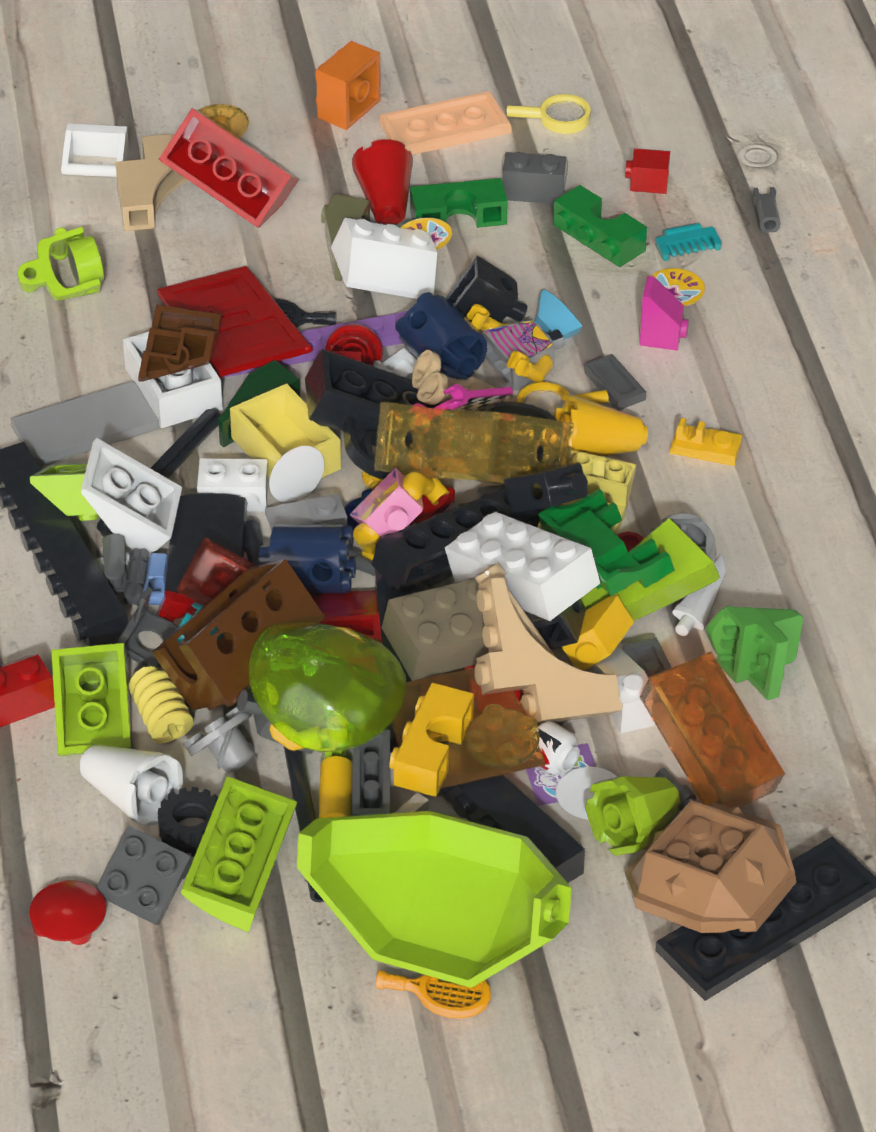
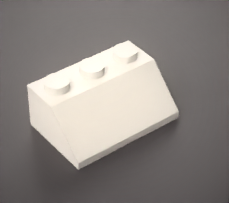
M344 218L331 249L346 287L418 299L419 296L426 292L434 295L438 252L430 233L420 229L399 228L392 224L372 223L365 219Z

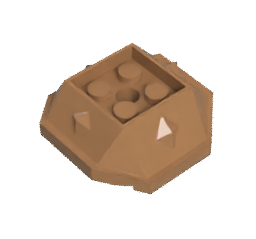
M693 800L685 806L672 823L667 824L661 831L654 834L652 842L625 872L627 885L636 909L700 933H721L739 929L740 932H757L796 884L795 870L779 824L742 812L738 806L731 808L716 802L708 806Z

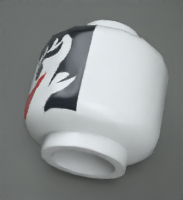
M546 721L538 727L533 726L524 738L527 761L549 775L555 776L562 772H569L579 758L580 749L578 748L576 736L555 722Z

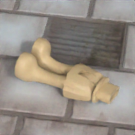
M430 350L421 353L413 369L412 384L414 388L419 389L417 398L419 401L429 405L442 404L453 399L449 393L444 394L443 391L455 384L461 385L469 391L496 388L495 385L473 376L466 380L450 378L440 373L441 358L437 353ZM506 396L496 402H515V399ZM478 410L475 411V412H473V413H471V414H469V415H467V417L470 418V417L476 415V413L478 412Z

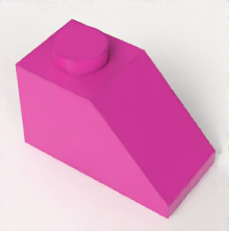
M648 276L642 299L640 346L678 351L680 338H686L688 333L689 319H683L684 305L654 276Z

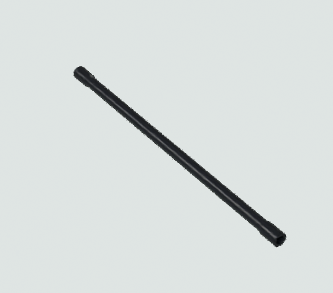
M254 520L246 521L244 552L247 555L249 568L259 565V550L261 546H264L260 524ZM275 662L268 668L269 674L272 675L286 671L282 665ZM283 746L293 800L297 801L295 811L299 832H301L316 819L304 755L302 751H292ZM307 881L311 900L314 902H324Z

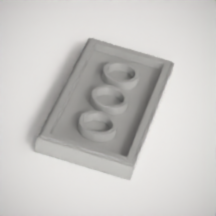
M131 381L11 418V425L20 442H25L37 464L42 466L90 451L92 443L96 438L109 445L159 429V420L135 381Z

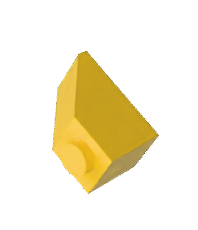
M617 594L612 597L609 596L586 610L578 642L562 646L574 667L585 671L612 654L634 624V620Z

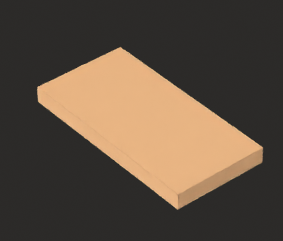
M491 91L379 115V124L387 138L403 143L405 149L411 151L412 155L511 133V123Z

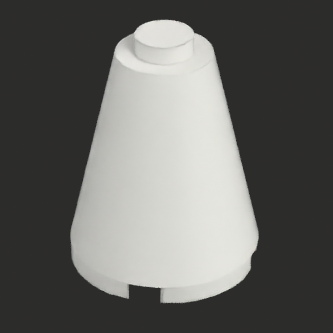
M93 745L84 752L80 760V772L85 780L133 821L147 826L158 824V808H161L162 800H168V794L172 792L179 794V789L183 785L181 764L166 753Z

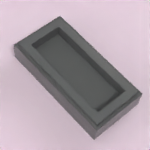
M613 354L585 364L584 373L599 390H607L609 401L618 411L646 400L644 388Z

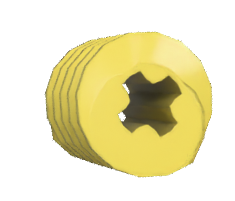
M152 666L143 667L131 677L128 686L152 741L165 744L186 735L194 724L193 717L189 713L188 706L184 703L183 696L179 693V690L167 673Z

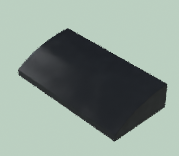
M216 493L180 496L169 543L165 591L200 598V603L207 605L242 574L248 504L245 497ZM236 590L229 594L230 598L237 593Z

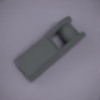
M111 534L102 538L104 575L114 593H120L127 587L125 540L122 535Z

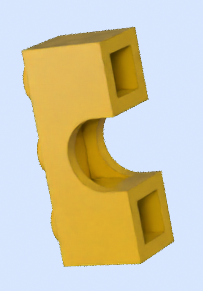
M432 683L426 696L421 695L415 708V718L413 722L408 721L405 725L402 736L403 743L400 748L395 747L391 754L389 768L394 770V786L437 797L449 771V745L438 742L449 741L462 744L473 721V693Z

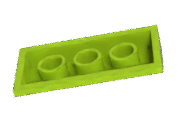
M227 776L181 889V894L211 916L249 933L291 822L297 801Z

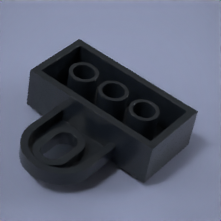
M321 349L305 377L308 419L318 425L329 426L343 431L344 447L348 457L357 467L373 477L384 480L395 468L404 475L411 463L410 444H414L420 450L422 458L430 460L447 433L446 418L429 420L426 424L415 429L410 427V423L416 420L411 412H405L406 408L416 403H420L429 409L440 405H429L419 401L417 398L419 389L413 387L411 379ZM372 445L383 452L384 460L378 458L373 453Z

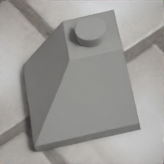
M339 494L265 508V514L271 531L274 525L344 524L347 526V515Z

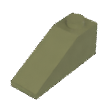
M334 194L329 205H324L322 209L321 222L325 223V238L334 278L337 281L342 280V275L331 249L333 241L344 218L365 219L370 222V200Z

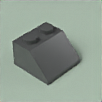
M506 152L502 183L507 200L554 204V200L565 193L568 172L567 157L553 154L539 155L523 152Z

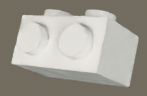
M200 458L197 483L198 494L216 493L245 497L248 502L247 512H265L269 485L267 459Z

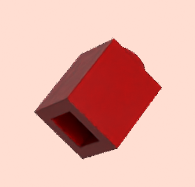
M634 148L633 160L626 161L625 178L631 179L630 191L667 194L670 151Z

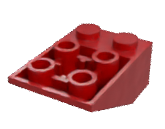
M375 590L351 591L345 594H310L325 618L315 626L317 631L309 639L322 648L327 649L329 653L351 668L363 671L382 670V638Z

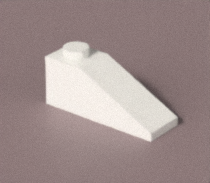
M617 646L609 657L593 665L589 670L595 674H616L622 710L611 715L620 733L655 726L657 695L645 671Z

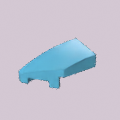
M546 289L542 290L538 297V308L534 318L535 324H539L545 333L558 329L562 333L564 340L579 333L582 325L572 312Z

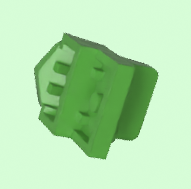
M730 605L722 608L705 628L712 648L718 655L717 664L735 683L748 680L766 700L779 697L784 678V666L792 663L797 657L803 616L793 609L731 607Z

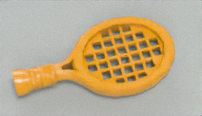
M382 970L378 971L376 979L377 989L384 990L388 988L413 992L420 999L424 1007L435 1014L448 1018L476 1016L486 1010L491 1002V988L486 980L475 987L469 988L454 983H446L445 980L444 982H439L438 978L427 975L411 979L402 975L389 974L387 971Z

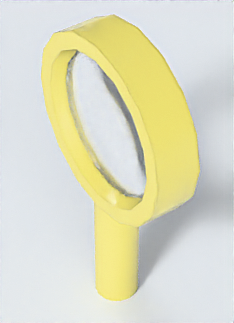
M558 94L548 97L541 107L507 105V117L541 119V123L547 129L556 133L569 134L579 132L589 125L591 109L589 103L581 97L571 94Z

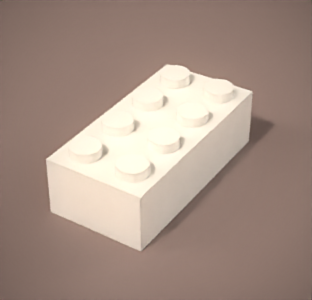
M497 512L485 516L480 523L467 532L460 534L456 540L445 547L456 583L473 579L492 564L499 562L507 573L504 576L508 581L506 586L522 609L548 621H551L600 584L591 548Z

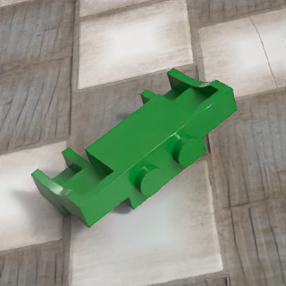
M601 489L575 503L549 507L538 514L545 531L591 548L600 584L596 588H603L611 597L636 581L644 588H647L675 571L670 555L666 551L660 554L656 542L652 538L630 552L627 551L625 543L610 529L622 521L618 507L614 502L609 505L607 504Z

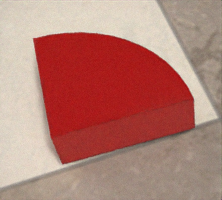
M166 590L156 615L174 623V619L185 617L187 613L193 616L197 609L193 608L192 604L195 601L200 602V598Z

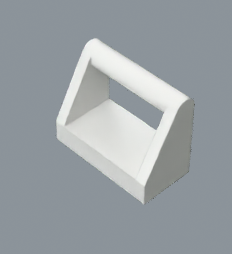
M68 123L65 131L61 167L62 175L116 177L115 165L72 163L74 155L117 157V162L127 161L129 154L127 126Z

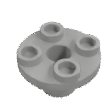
M238 707L226 714L229 721L226 722L223 716L206 726L204 728L207 733L205 737L199 732L183 743L191 757L208 747L218 761V769L222 767L225 772L235 771L249 762L253 756L251 747L254 745L247 743L237 726L249 719L252 714L241 712L238 710Z

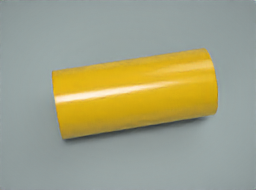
M331 756L324 759L320 764L319 818L352 816L353 764L345 757Z

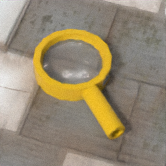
M537 382L523 388L517 396V402L537 406L555 416L556 408H563L565 401L560 400L561 396L570 393L558 384ZM607 390L573 394L598 404L609 402Z

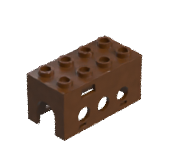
M282 559L248 568L154 649L152 653L192 710L202 708L212 710L223 704L229 707L238 702V697L242 690L250 684L254 685L260 682L269 674L267 669L274 662L278 663L298 632L310 638L317 631L315 626L325 616L287 560ZM236 590L237 593L230 598L229 594ZM248 611L247 616L242 619L243 614ZM217 627L218 630L211 635L210 632ZM221 633H224L223 637L220 640H217L218 636ZM184 635L185 638L178 643L177 639Z

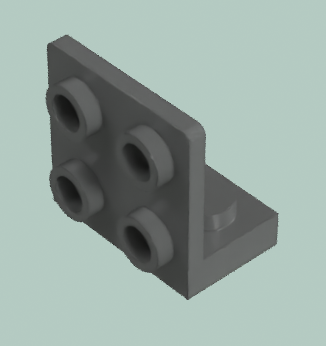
M128 825L96 889L100 891L105 900L154 925H159L182 879H185L194 858Z

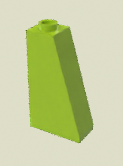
M670 518L634 548L652 538L656 542L660 554L666 551L670 555L675 571L647 588H644L636 581L617 593L634 621L721 578L714 562ZM595 587L580 598V600L584 604L585 610L610 595L603 588L597 589Z

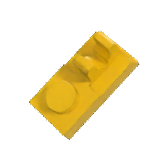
M680 418L670 447V454L735 466L742 446L743 435L711 428L710 430L705 429V422L699 421L697 427L686 425V418Z

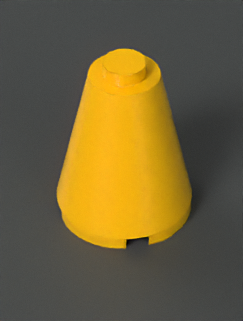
M563 394L560 400L565 401L563 408H556L554 417L557 419L559 427L563 429L566 437L565 445L562 449L563 461L567 460L571 450L597 456L635 452L640 449L641 445L646 444L648 428L646 425H643L641 418L575 395Z

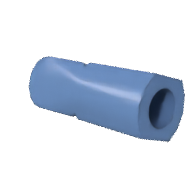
M152 553L149 556L143 592L148 587L153 589L148 605H160L164 596L168 554Z

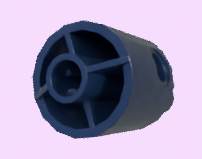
M430 292L422 294L417 299V303L395 325L400 341L416 359L426 350L433 351L440 356L441 365L445 364L467 377L473 375L485 359L487 353L486 339L447 297L441 295L434 296Z
M344 524L274 525L270 536V546L260 547L259 565L286 559L309 594L350 593L352 586L351 578L356 577L355 558H349V547H353L354 544L353 526H345Z

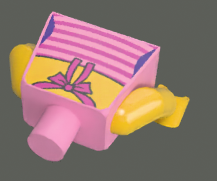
M395 468L352 511L350 516L359 523L353 531V537L363 550L362 555L373 560L376 544L381 537L405 529L422 512L423 494L426 495L433 505L439 503L437 500L441 496L449 494V491L437 477L430 479L418 472H411L404 476Z

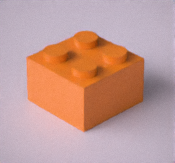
M350 41L316 69V104L319 119L348 130L381 101L380 52Z

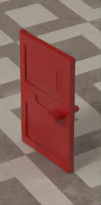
M247 266L157 289L158 297L165 306L221 314L219 333L210 361L219 378L264 366L273 360L278 362L313 351L312 346Z

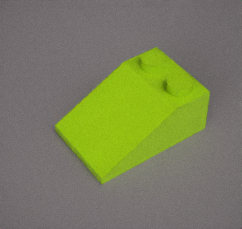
M124 643L51 650L58 756L84 754L93 745L132 749L131 702L128 686L130 681L129 665Z

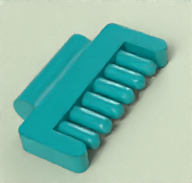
M700 223L664 229L663 236L656 238L655 246L662 259L668 261L670 254L672 257H676L678 252L682 256L684 255V250L687 254H690L692 250L697 253L699 248L701 251H705L707 246L709 250L714 248L718 251L721 249L722 241L714 227L702 228Z

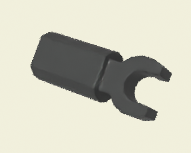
M770 187L769 194L762 195L759 193L758 188H754L752 201L756 206L761 231L763 233L777 232L781 223L776 203V189Z

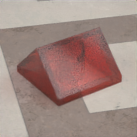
M204 537L176 591L205 606L248 568L256 565ZM236 590L229 594L230 598L237 593Z

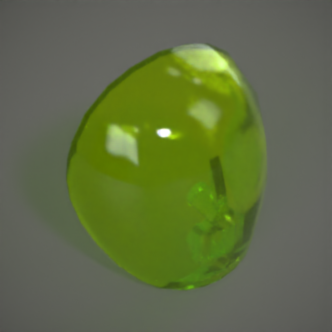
M297 622L276 624L265 629L259 636L250 657V687L262 713L288 740L307 749L318 752H336L363 745L382 733L393 721L403 703L406 691V675L400 662L376 638L358 631L322 623Z

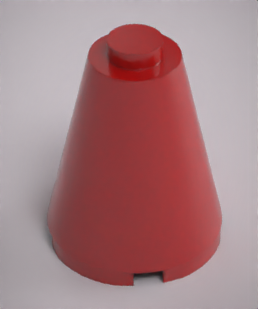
M391 139L376 140L371 142V147L363 150L362 146L354 153L352 168L366 200H370V209L376 222L383 225L392 224L396 226L406 216L413 156L411 151L406 150L405 145L399 141Z

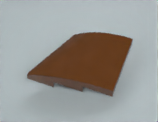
M156 304L152 328L150 327L146 349L143 351L138 382L210 364L219 333L221 314Z

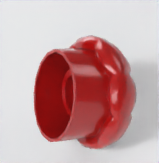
M360 324L344 325L336 329L326 343L325 350L361 352L362 363L373 367L375 361L382 363L383 347L376 333L366 326Z

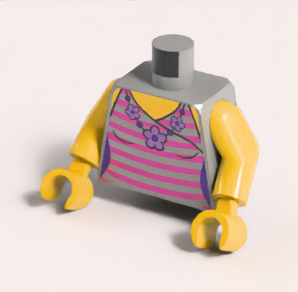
M474 304L468 312L467 318L472 320L471 323L477 330L483 331V337L487 341L485 359L507 385L515 391L533 381L536 383L542 382L554 368L555 350L564 347L562 333L556 329L544 334L535 322L530 320L514 324L500 323L489 317V311L485 307Z

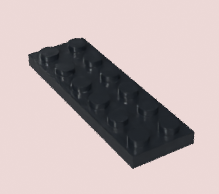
M830 837L792 860L796 884L757 932H740L739 929L721 933H700L681 926L656 941L655 951L706 1001L876 897V877L836 839Z

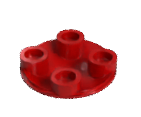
M65 880L50 884L39 891L31 902L29 916L33 932L37 936L55 941H70L75 945L85 944L89 942L92 933L104 921L106 902L98 889L82 881Z

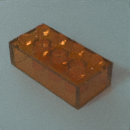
M712 652L649 677L639 698L702 804L709 806L716 802L731 808L737 806L740 808L776 790L785 772Z

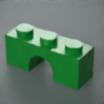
M501 178L410 187V213L412 220L436 218L446 222V219L452 215L464 214L474 219L477 228L507 225L508 200Z
M579 185L554 200L553 225L618 267H622L646 251L647 226L626 213L614 219H601L602 198L583 186Z

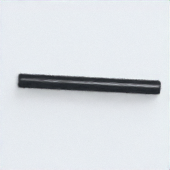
M216 408L207 409L150 469L169 478L218 427V419L221 416L219 410ZM102 519L97 523V529L101 532V536L105 537L113 534Z

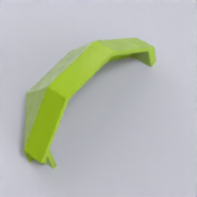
M433 811L317 818L299 832L297 869L372 960L472 988L550 942L569 924L572 887L526 836Z

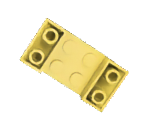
M571 450L565 464L580 462L583 473L588 481V495L601 489L607 504L609 505L614 502L617 505L622 521L610 528L617 535L625 518L636 464ZM580 498V499H577V500H574V501H570V502H567V503H564V504H560V505H557V506L569 505V504L575 503V502H577V501H579V500H581V499H583V498ZM540 521L537 528L544 530Z

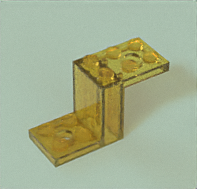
M381 402L374 471L391 473L397 468L402 474L406 475L411 472H418L430 478L437 477L438 479L504 484V479L552 465L570 463L574 423L500 412L441 410ZM410 431L413 436V443L408 449L405 445V436ZM539 445L544 450V455L540 462L536 456ZM535 483L532 486L535 488H541V486L537 483Z

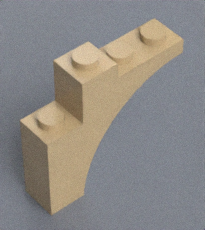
M172 134L143 136V159L115 162L117 190L124 231L155 228V217L162 202L173 190L188 181L158 160L171 141Z
M504 577L489 579L478 585L479 590L476 601L478 609L483 613L485 625L482 630L484 645L489 649V653L476 658L477 664L474 671L476 682L478 685H481L482 695L523 690L521 708L523 714L527 717L528 726L541 724L546 721L561 722L608 716L622 710L616 674L604 675L583 671L564 663L547 652L531 636L519 619L510 600Z

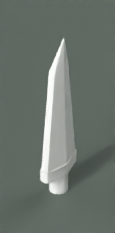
M722 554L714 562L721 578L685 596L674 608L672 613L680 620L675 628L679 635L687 636L692 627L703 630L706 626L707 619L726 574Z

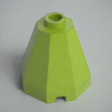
M620 776L592 784L590 792H594L593 798L587 800L585 810L594 838L600 843L607 841L612 846L608 850L614 856L635 853L646 848L654 839V834L661 831L677 814L681 800L676 786L666 777Z

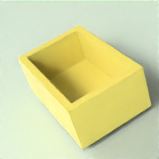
M287 383L230 408L231 438L251 459L268 460L269 479L277 461L288 451L300 446H312L322 454L324 471L321 478L341 470L340 439L328 426L318 425L308 419L307 404Z

